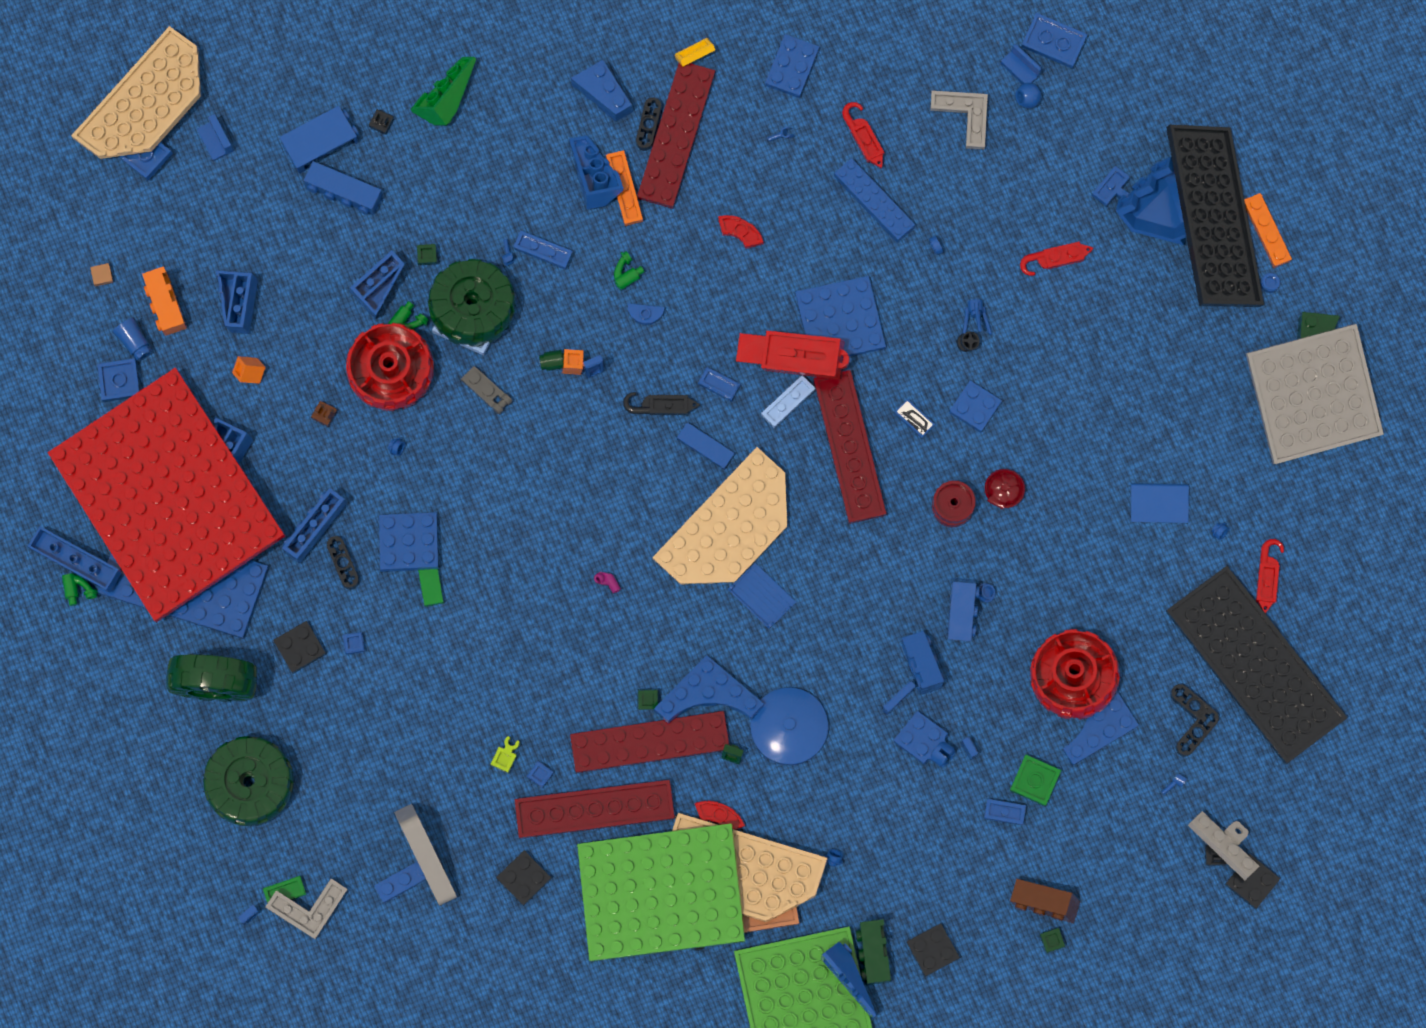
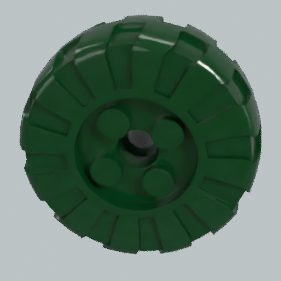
M480 259L459 260L449 264L448 268L443 272L440 271L435 277L428 297L429 314L437 331L441 335L444 334L450 342L457 345H469V347L482 346L484 343H492L500 338L502 332L510 326L515 312L514 290L508 277L503 275L501 269L496 265L482 262Z
M188 654L173 656L169 660L166 675V687L170 693L191 699L198 698L204 701L241 702L251 700L254 697L257 685L256 665L236 658L214 655Z
M242 736L223 743L217 748L212 757L209 758L205 767L203 787L208 803L224 820L239 826H258L277 817L286 808L292 796L294 777L288 758L274 743L261 737ZM253 778L255 780L254 784L246 787L245 781Z

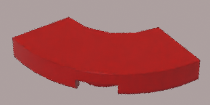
M718 216L722 236L730 235L738 238L743 243L745 249L764 244L759 231L752 224L737 216Z
M715 801L694 803L700 820L714 822L719 825L732 824L733 830L745 827L741 817L732 808Z

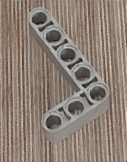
M410 804L395 811L397 820L439 906L457 898L413 805Z

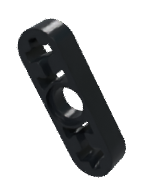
M655 97L648 98L645 101L636 137V145L642 151L651 149L661 113V102ZM655 103L657 108H654L653 115H650L649 106ZM646 120H652L654 126L652 128H645L643 123ZM645 133H647L648 142H646L645 145H642V141L640 140H643Z
M333 536L327 541L328 551L342 585L346 589H354L359 584L358 575L342 538ZM332 542L341 543L338 546L341 554L337 555L335 548H331L333 546ZM340 558L348 560L346 567L341 568L337 565ZM352 568L349 574L351 578L355 577L353 584L345 583L347 581L345 572Z

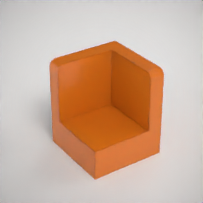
M564 349L562 374L581 375L583 370V350Z
M238 356L232 373L240 382L259 384L265 366L258 358Z

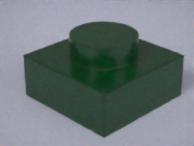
M436 244L417 245L418 265L437 264Z
M637 689L638 710L654 709L658 705L657 689Z
M725 744L721 759L740 765L744 750L736 745Z
M1059 928L1040 934L1046 953L1065 947Z

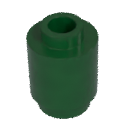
M562 349L544 352L543 355H539L541 369H546L547 371L562 369L564 361Z

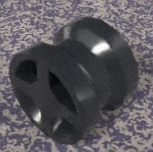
M972 331L959 335L956 341L957 347L963 352L976 349L980 342L978 335Z

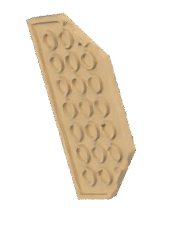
M169 26L71 135L72 138L100 159L153 151L201 97L197 46Z
M756 447L652 559L680 585L735 583L787 528L785 472Z
M678 813L672 831L716 826L717 824ZM733 830L742 913L744 916L768 922L816 897L828 860L826 857Z

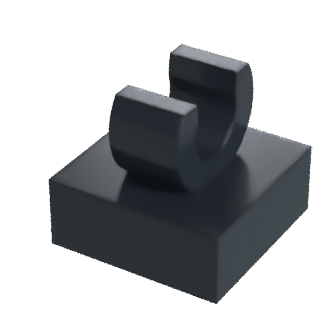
M376 109L369 123V128L386 135L394 117Z
M1205 845V866H1225L1226 862L1209 845Z

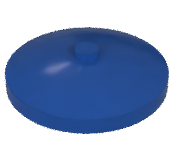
M781 688L768 693L760 700L764 703V707L751 719L750 730L756 748L764 757L781 765H798L810 760L821 750L828 733V719L823 706L813 695L798 688Z

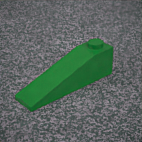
M462 57L446 72L447 76L444 79L433 84L435 88L428 94L423 93L410 109L412 113L434 126L449 124L457 112L476 58Z

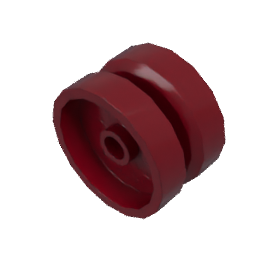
M960 481L943 483L936 490L932 501V512L935 519L947 527L964 525L970 520L975 508V496L972 489Z

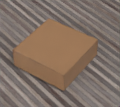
M109 263L90 267L95 287L113 283Z

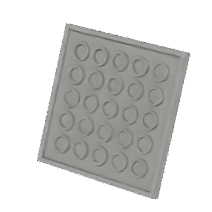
M1357 324L1246 353L1273 464L1384 435Z

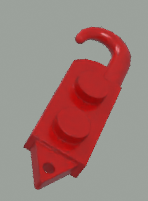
M857 102L846 104L842 115L867 163L870 162L882 169L884 151L871 127L865 119L853 120L849 114V110L852 107H857L861 111L863 107Z
M1079 241L1031 253L1021 259L1020 268L1024 274L1034 276L1035 272H1030L1026 269V264L1030 261L1037 260L1042 268L1048 270L1084 261V258L1093 250V247L1080 244Z
M1276 539L1265 541L1261 548L1256 602L1259 603L1264 613L1268 611L1272 604L1276 603L1279 562L1272 557H1268L1271 545H1277L1280 548V552L1284 553L1283 544Z

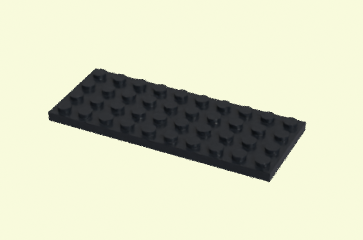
M1170 124L1166 127L1199 306H1263L1264 301L1231 127Z
M1225 566L1166 610L1168 616L1285 765L1347 719V716L1228 566Z

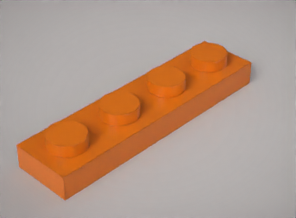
M624 150L607 154L606 159L609 161V165L618 172L623 185V191L617 196L624 225L628 226L643 222Z
M1261 193L1244 199L1246 211L1273 268L1291 262L1292 258Z

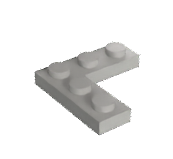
M932 91L930 111L967 113L966 148L985 149L988 94Z
M330 879L310 911L275 891L265 908L313 939H316L347 891V888Z

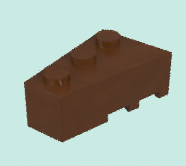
M1016 879L1010 902L1015 905V909L1021 911L1031 910L1034 914L1040 916L1047 915L1053 919L1072 924L1075 922L1080 901L1073 893Z

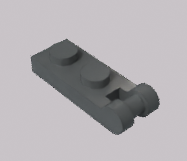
M475 366L461 378V381L499 415L503 412V408L512 402V399L500 390ZM499 397L501 400L495 403L494 400Z

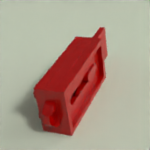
M766 330V336L740 333L736 362L760 364L761 368L768 372L840 380L841 369L848 366L850 356L844 351L845 342L839 338Z

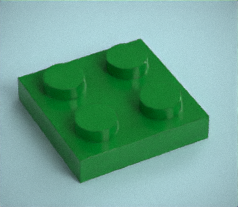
M1025 754L1010 791L1046 806L1061 770Z

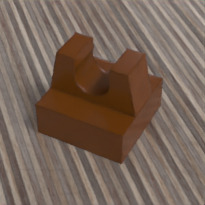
M320 401L311 418L329 427L337 413V409Z

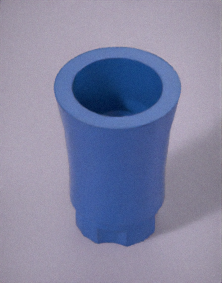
M134 317L122 322L113 330V334L124 344L136 361H141L152 353V349L149 347V343Z

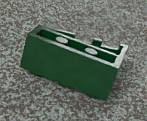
M1302 312L1298 319L1297 339L1335 329L1340 316Z
M884 919L860 922L859 930H855L856 940L861 942V949L858 950L859 961H863L864 969H861L862 981H866V986L890 983L891 981L886 949L887 943L883 928Z

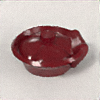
M1010 469L994 471L985 482L987 501L1001 510L1017 505L1025 493L1023 479L1018 473Z

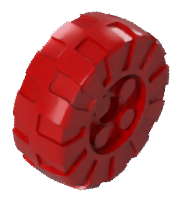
M380 323L371 326V329L357 336L354 344L348 351L346 373L352 390L364 403L371 407L382 409V411H395V409H406L414 405L419 398L425 395L433 378L434 362L429 346L415 330L399 323ZM388 363H394L390 368L385 367Z
M1077 629L1065 630L1063 633L1058 635L1055 633L1047 638L1040 648L1037 649L1030 668L1031 686L1040 704L1046 710L1057 714L1058 717L1069 720L1070 718L1086 719L1104 710L1116 694L1120 679L1118 661L1107 642H1104L1098 635L1092 632H1081ZM1073 670L1079 671L1077 675L1071 674Z

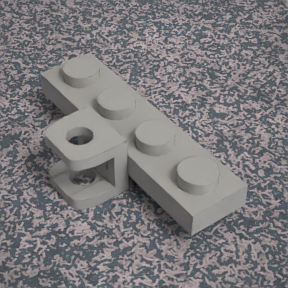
M1202 811L1188 825L1244 880L1258 869L1259 865L1239 847L1248 835V830L1240 822H1233L1223 831ZM1235 829H1239L1241 834H1238Z

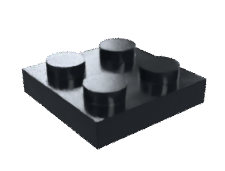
M307 621L273 640L292 674L326 655Z
M525 850L496 877L523 906L552 879Z
M1249 854L1248 856L1259 865L1258 869L1246 880L1234 872L1225 885L1256 910L1280 878Z
M941 923L906 942L925 977L960 959Z

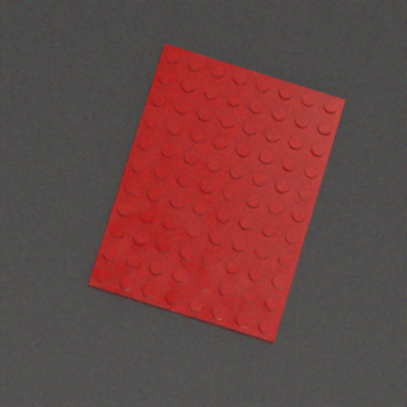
M176 368L47 452L156 623L285 537V534Z

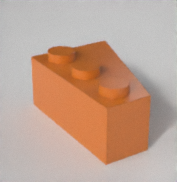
M164 266L143 273L146 284L144 290L147 297H150L152 303H150L152 313L157 314L158 320L155 322L158 330L163 331L164 335L167 336L187 329Z

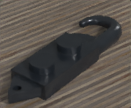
M630 392L623 400L625 410L632 414L688 415L689 412L700 407V404L688 398V395H649L644 398L642 407H633L629 404V399L635 396L636 392Z

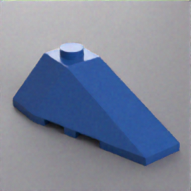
M838 942L822 954L821 960L868 1015L874 1019L876 1012L854 959L851 956L852 950L847 944L844 943L842 945Z

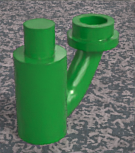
M627 251L620 253L621 258L614 270V282L620 291L640 279L639 275L644 273L643 268L639 266L636 269L631 268L622 274L624 264L629 265V262L632 261Z
M408 301L405 306H400L388 324L399 323L414 329L421 325L426 326L428 319L419 313L418 316H415L416 321L405 323L412 314L411 309L414 307Z
M65 574L62 576L65 599L69 600V606L77 605L76 598L79 597L77 584L86 590L84 592L86 599L97 598L98 590H94L82 577L75 574Z

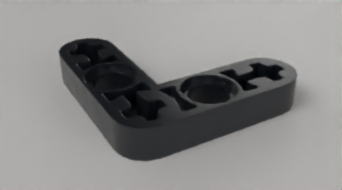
M1178 684L1171 690L1170 696L1172 700L1196 719L1195 723L1176 745L1177 753L1182 757H1187L1192 754L1218 723L1219 716L1213 708L1183 684ZM1182 689L1184 691L1183 696L1187 698L1190 695L1191 698L1184 704L1185 699L1182 696L1176 697L1177 692L1175 690L1179 691ZM1191 701L1199 703L1200 709L1198 711L1190 709L1189 703ZM1212 714L1214 716V722L1210 721L1205 727L1201 725L1207 719L1205 715L1210 716ZM1194 728L1202 730L1203 735L1201 738H1195L1192 735ZM1186 736H1188L1190 740L1193 741L1188 746V749L1190 750L1189 752L1187 750L1183 752L1181 750L1182 746L1180 745L1181 743L1185 745L1188 742L1189 739L1186 738Z

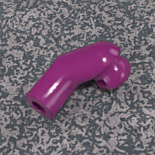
M605 572L595 574L594 581L597 584L609 586L613 594L621 590L613 574Z

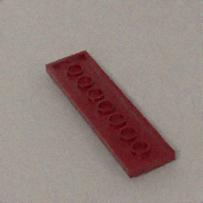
M680 63L678 64L637 199L673 209L713 82L715 70L691 63L683 67Z
M851 370L841 372L840 380L820 377L813 378L848 523L851 524L886 516Z
M724 711L674 718L669 724L665 720L570 734L576 773L721 752L725 744L729 745Z
M670 780L514 799L519 839L675 819Z

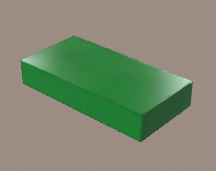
M438 569L418 570L424 606L444 604Z
M301 876L263 888L267 903L275 891H278L290 900L307 895Z

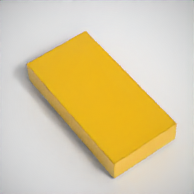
M705 38L676 53L674 56L683 67L715 51V48Z

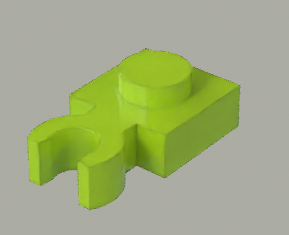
M509 736L505 738V748L498 747L491 762V766L506 773H509L517 757L512 752L518 749L520 744L517 740L515 745L510 746L508 744L510 741Z

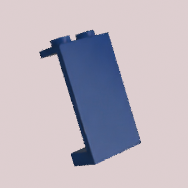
M337 106L279 137L281 144L299 174L306 171L305 165L352 140L355 144L358 143L357 136L359 133L354 125L350 126L348 122L350 118L346 110L342 111Z

